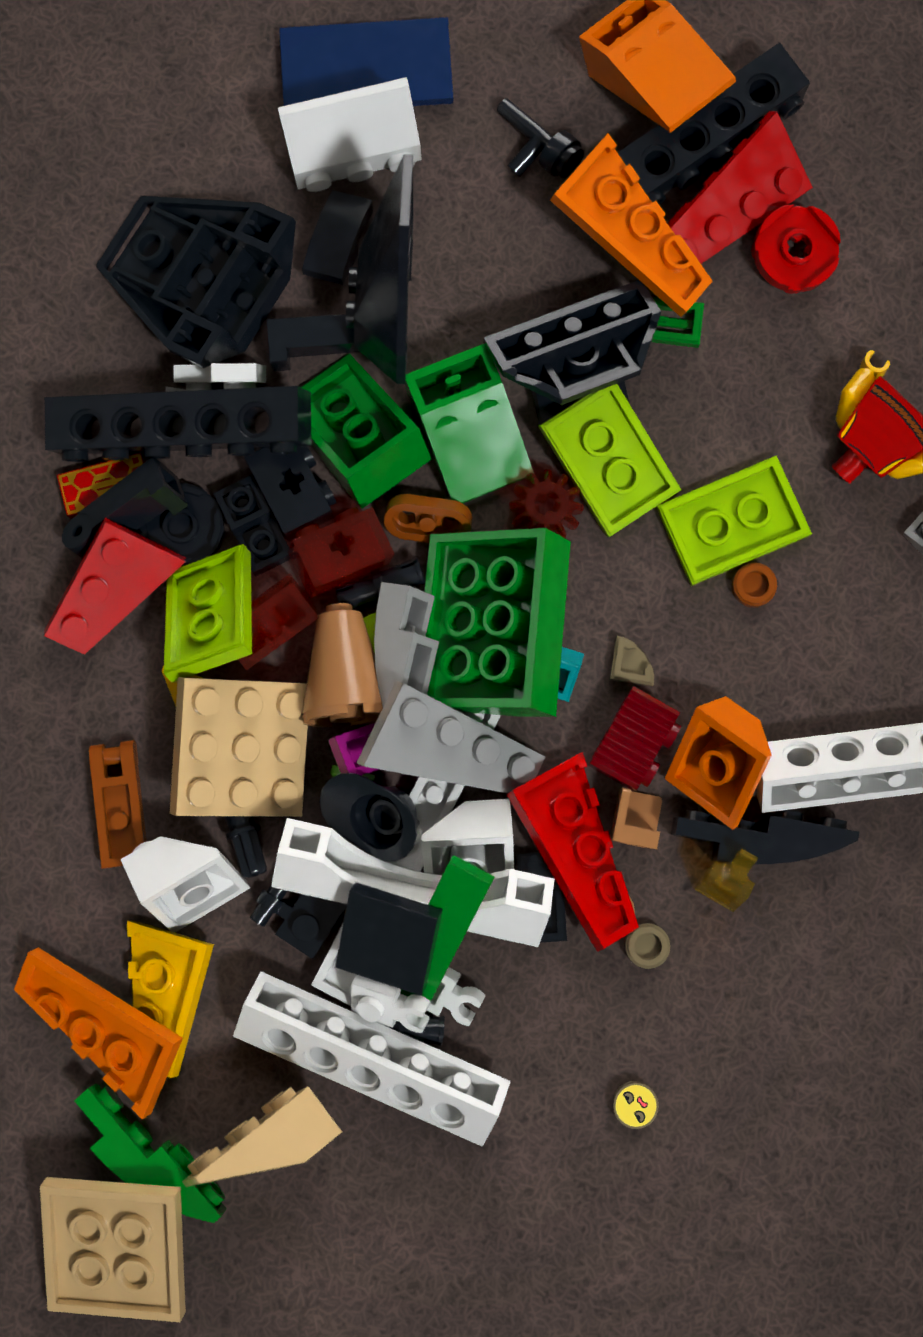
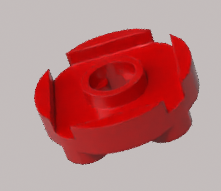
M791 204L773 211L759 227L751 248L756 267L762 277L775 288L789 294L810 291L820 286L835 271L840 259L838 256L841 239L836 224L824 211L810 205L805 208L802 206L793 207L795 204ZM789 239L794 243L800 240L805 242L806 247L803 250L805 258L801 259L798 256L793 257L789 254L788 250L790 247L787 243Z

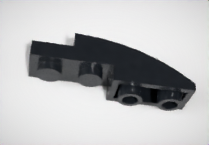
M686 810L685 818H673L671 835L714 843L711 861L734 864L796 862L837 851L859 839L858 831L846 829L847 821L820 817L819 824L802 821L803 813L791 810L776 811L775 816H763L761 832L755 831V822L741 820L738 827L732 830L726 825L711 823L712 814Z

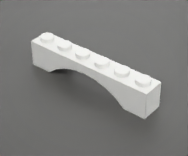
M287 818L277 853L271 887L347 904L349 891L354 883L357 882L428 905L442 875L417 872L389 864L349 843L332 828ZM514 869L490 873L495 878L468 932L538 947L551 913L554 879Z

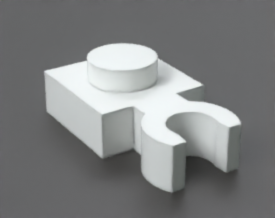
M448 967L427 1011L439 1016L443 1007L451 1011L453 1018L458 1023L470 1026L476 1013L467 1009L463 1003H471L475 1007L480 1008L485 994L475 987L462 988L456 983L461 974Z
M356 975L351 983L352 1012L357 1013L361 1018L369 1022H377L393 1028L396 1021H399L404 1027L413 1032L422 1033L429 1021V1016L425 1014L430 1005L429 999L420 995L405 996L401 994V989Z

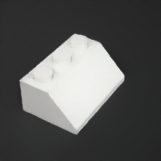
M407 77L278 107L298 189L306 188L310 192H317L329 188L332 181L348 178L351 182H360L370 178L374 171L390 168L392 172H396L404 154L413 155V166L414 162L421 160L420 140Z

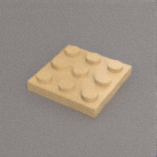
M178 677L170 814L175 816L302 817L308 726L304 725L302 712L307 683Z
M46 1177L40 1185L47 1311L180 1323L186 1312L181 1187Z

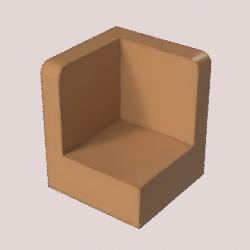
M623 787L620 788L610 834L611 841L657 850L660 836L657 826L662 805L661 797L634 792Z

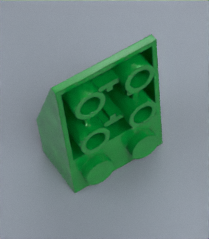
M484 344L406 374V392L451 500L465 503L534 475L502 380Z

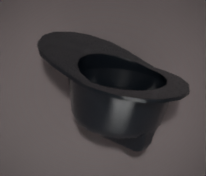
M341 773L330 778L322 788L319 800L322 815L328 825L342 837L382 861L402 859L414 848L420 821L417 818L416 807L405 791L394 786H381L371 779L356 773Z

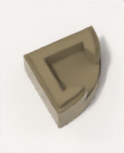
M616 636L609 680L653 687V668L649 664L650 662L645 653L633 641Z

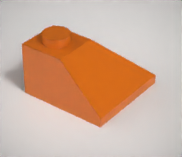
M727 696L697 706L665 776V780L732 830L738 827L772 756L761 720Z

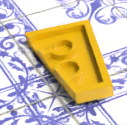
M127 921V937H131L132 961L128 962V979H132L133 1007L183 1038L167 1075L170 1078L179 1076L214 944L136 921Z

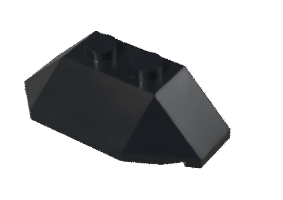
M640 280L486 336L483 343L503 377L563 405L639 376L655 334L661 310L646 286Z

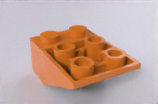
M626 0L579 36L589 77L670 133L736 82V77L677 9L666 0Z

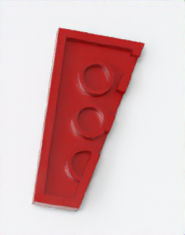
M769 111L759 122L761 125L748 139H743L733 150L732 153L734 155L718 172H713L702 184L704 188L690 203H685L667 223L675 235H681L701 264L761 224L773 211L790 204L813 188L777 111Z
M583 752L515 788L506 795L598 952L639 928L622 873L616 870L610 851L613 848L609 832L603 829L597 810L600 804L595 788H590L584 770L587 767Z

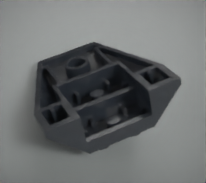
M408 154L403 155L359 248L358 267L349 268V294L356 295L355 301H347L346 328H354L355 347L396 384H405L408 284L411 281L413 257V155Z
M140 196L96 264V267L171 353L201 368L211 366V363L221 362L246 351L287 286L291 277L296 221L293 217L259 202ZM148 205L152 206L109 272L107 270L141 215Z

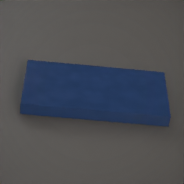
M448 17L279 28L284 106L405 77L408 80L413 106L454 104Z

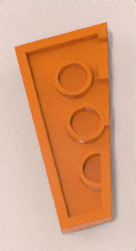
M607 133L555 192L550 201L674 312L682 317L713 280L681 235L674 234L664 219L665 212L656 200L654 202L650 200L638 183L641 178L631 164L626 166L615 150L617 144Z
M38 947L29 951L14 991L53 1030L59 1027L70 1038L73 1044L71 1048L83 1060L89 1057L105 1073L102 1080L114 1092L121 1090L134 1103L131 1109L142 1120L153 1112L183 1038Z

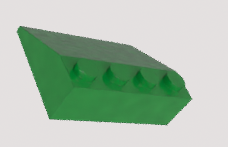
M547 528L430 534L425 592L434 595L435 598L426 637L439 641L428 687V696L459 712L524 717H556L571 541Z

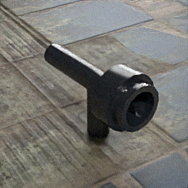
M508 98L500 102L497 112L529 138V141L507 165L515 174L521 177L540 153V166L554 177L566 178L577 169L584 156V150L581 149V143L566 130L552 136Z

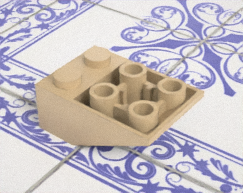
M309 1086L297 1092L290 1087L284 1092L278 1093L261 1107L265 1113L261 1119L257 1120L253 1116L230 1131L224 1137L229 1144L221 1151L216 1146L211 1150H207L190 1163L187 1168L192 1174L182 1182L186 1187L305 1163L342 1133V1131Z

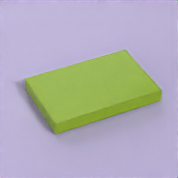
M618 384L582 397L538 426L607 537L612 536L681 491V488Z
M777 455L656 507L691 586L812 535Z
M244 544L182 566L166 580L164 675L172 683L178 681V677H189L252 654L251 552Z

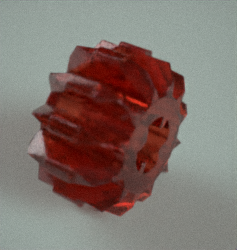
M549 469L544 470L543 482H539L536 475L529 473L526 477L529 488L516 484L514 493L520 499L510 501L509 503L510 511L521 513L513 519L512 524L514 528H520L528 523L527 529L547 528L566 539V531L563 526L570 530H576L579 522L572 515L581 514L584 510L583 504L572 501L580 495L579 487H571L565 490L564 488L569 478L565 474L559 477L557 483L551 482L552 472ZM547 499L553 500L555 502L553 510H558L556 513L548 511L545 515H542L538 512L540 504H535L537 501L545 503Z

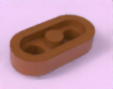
M400 494L393 497L387 504L384 516L385 527L393 536L399 539L426 543L430 541V534L471 532L473 520L470 509L459 501L412 494ZM403 511L413 512V514L408 515ZM446 517H452L455 520L450 521Z

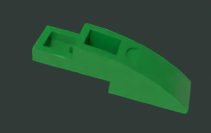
M96 1083L74 1100L103 1135L101 1139L90 1147L91 1151L125 1183L181 1187V1211L183 1215L215 1223L221 1218L227 1209L222 1203L225 1200V1195L215 1182L186 1187L182 1182L192 1174L187 1166L195 1160L186 1147L180 1143L174 1146L167 1140L154 1151L149 1145L153 1141L150 1133L138 1121L135 1120L132 1124L120 1111L123 1107L121 1099L108 1086L101 1089Z

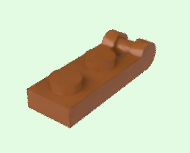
M135 740L121 741L120 746L106 748L104 744L91 745L89 747L102 869L123 866L120 859L129 855L138 845L147 841L138 769V752ZM121 764L123 776L108 778V765Z

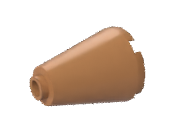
M348 603L326 606V612L317 616L302 712L304 725L332 727V722H351V725L375 723L383 707L376 676L375 654L362 613L352 610V605Z

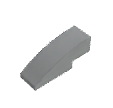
M381 582L374 635L375 669L382 707H384L396 681L403 682L427 695L439 641L426 637L435 596L411 586Z

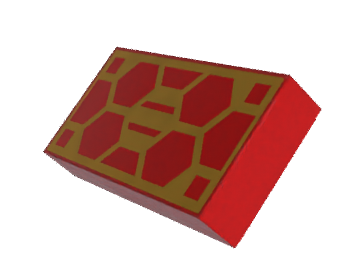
M139 452L129 455V460H110L58 474L57 478L67 516L70 519L78 515V512L145 463L143 454Z

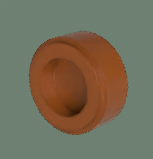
M760 563L744 565L737 571L732 581V591L735 598L747 607L756 608L767 604L774 597L777 590L775 574L769 567Z

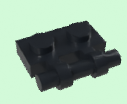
M271 885L268 890L262 889L256 898L258 905L251 914L250 919L265 927L273 913L279 915L285 920L275 935L311 959L315 957L347 906L344 903L301 894L292 907L282 900L288 892L287 890L273 888Z

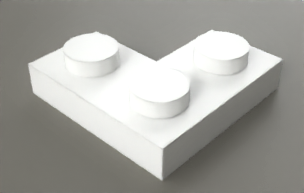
M211 363V366L201 368L197 365H174V383H186L187 390H212V383H223L224 389L256 388V383H266V366L256 363Z

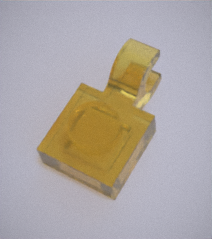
M740 849L730 865L715 861L702 875L695 890L734 912L749 898L755 883L749 880L747 874L757 862L758 857L744 849Z

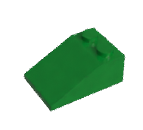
M348 354L301 387L311 392V446L336 480L361 509L432 460L419 427L351 354Z

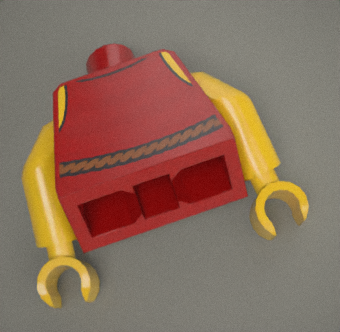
M870 350L865 355L860 369L856 371L843 388L835 418L837 426L841 429L837 436L849 449L832 465V468L849 484L867 467L871 468L880 478L887 474L895 479L923 474V415L883 378L890 366V361L887 360L881 368L871 365L869 360L875 353L873 350Z

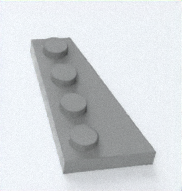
M396 681L357 764L369 768L509 793L537 776L545 756L403 682Z

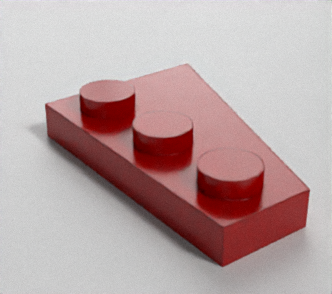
M105 518L44 630V636L85 655L186 562L185 557Z

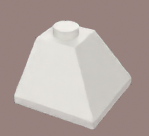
M509 799L465 801L421 835L424 873L443 875L453 855L489 874L514 869L513 830Z
M159 836L153 841L141 843L132 853L120 859L140 903L174 933L250 889L246 879L241 876L217 848Z

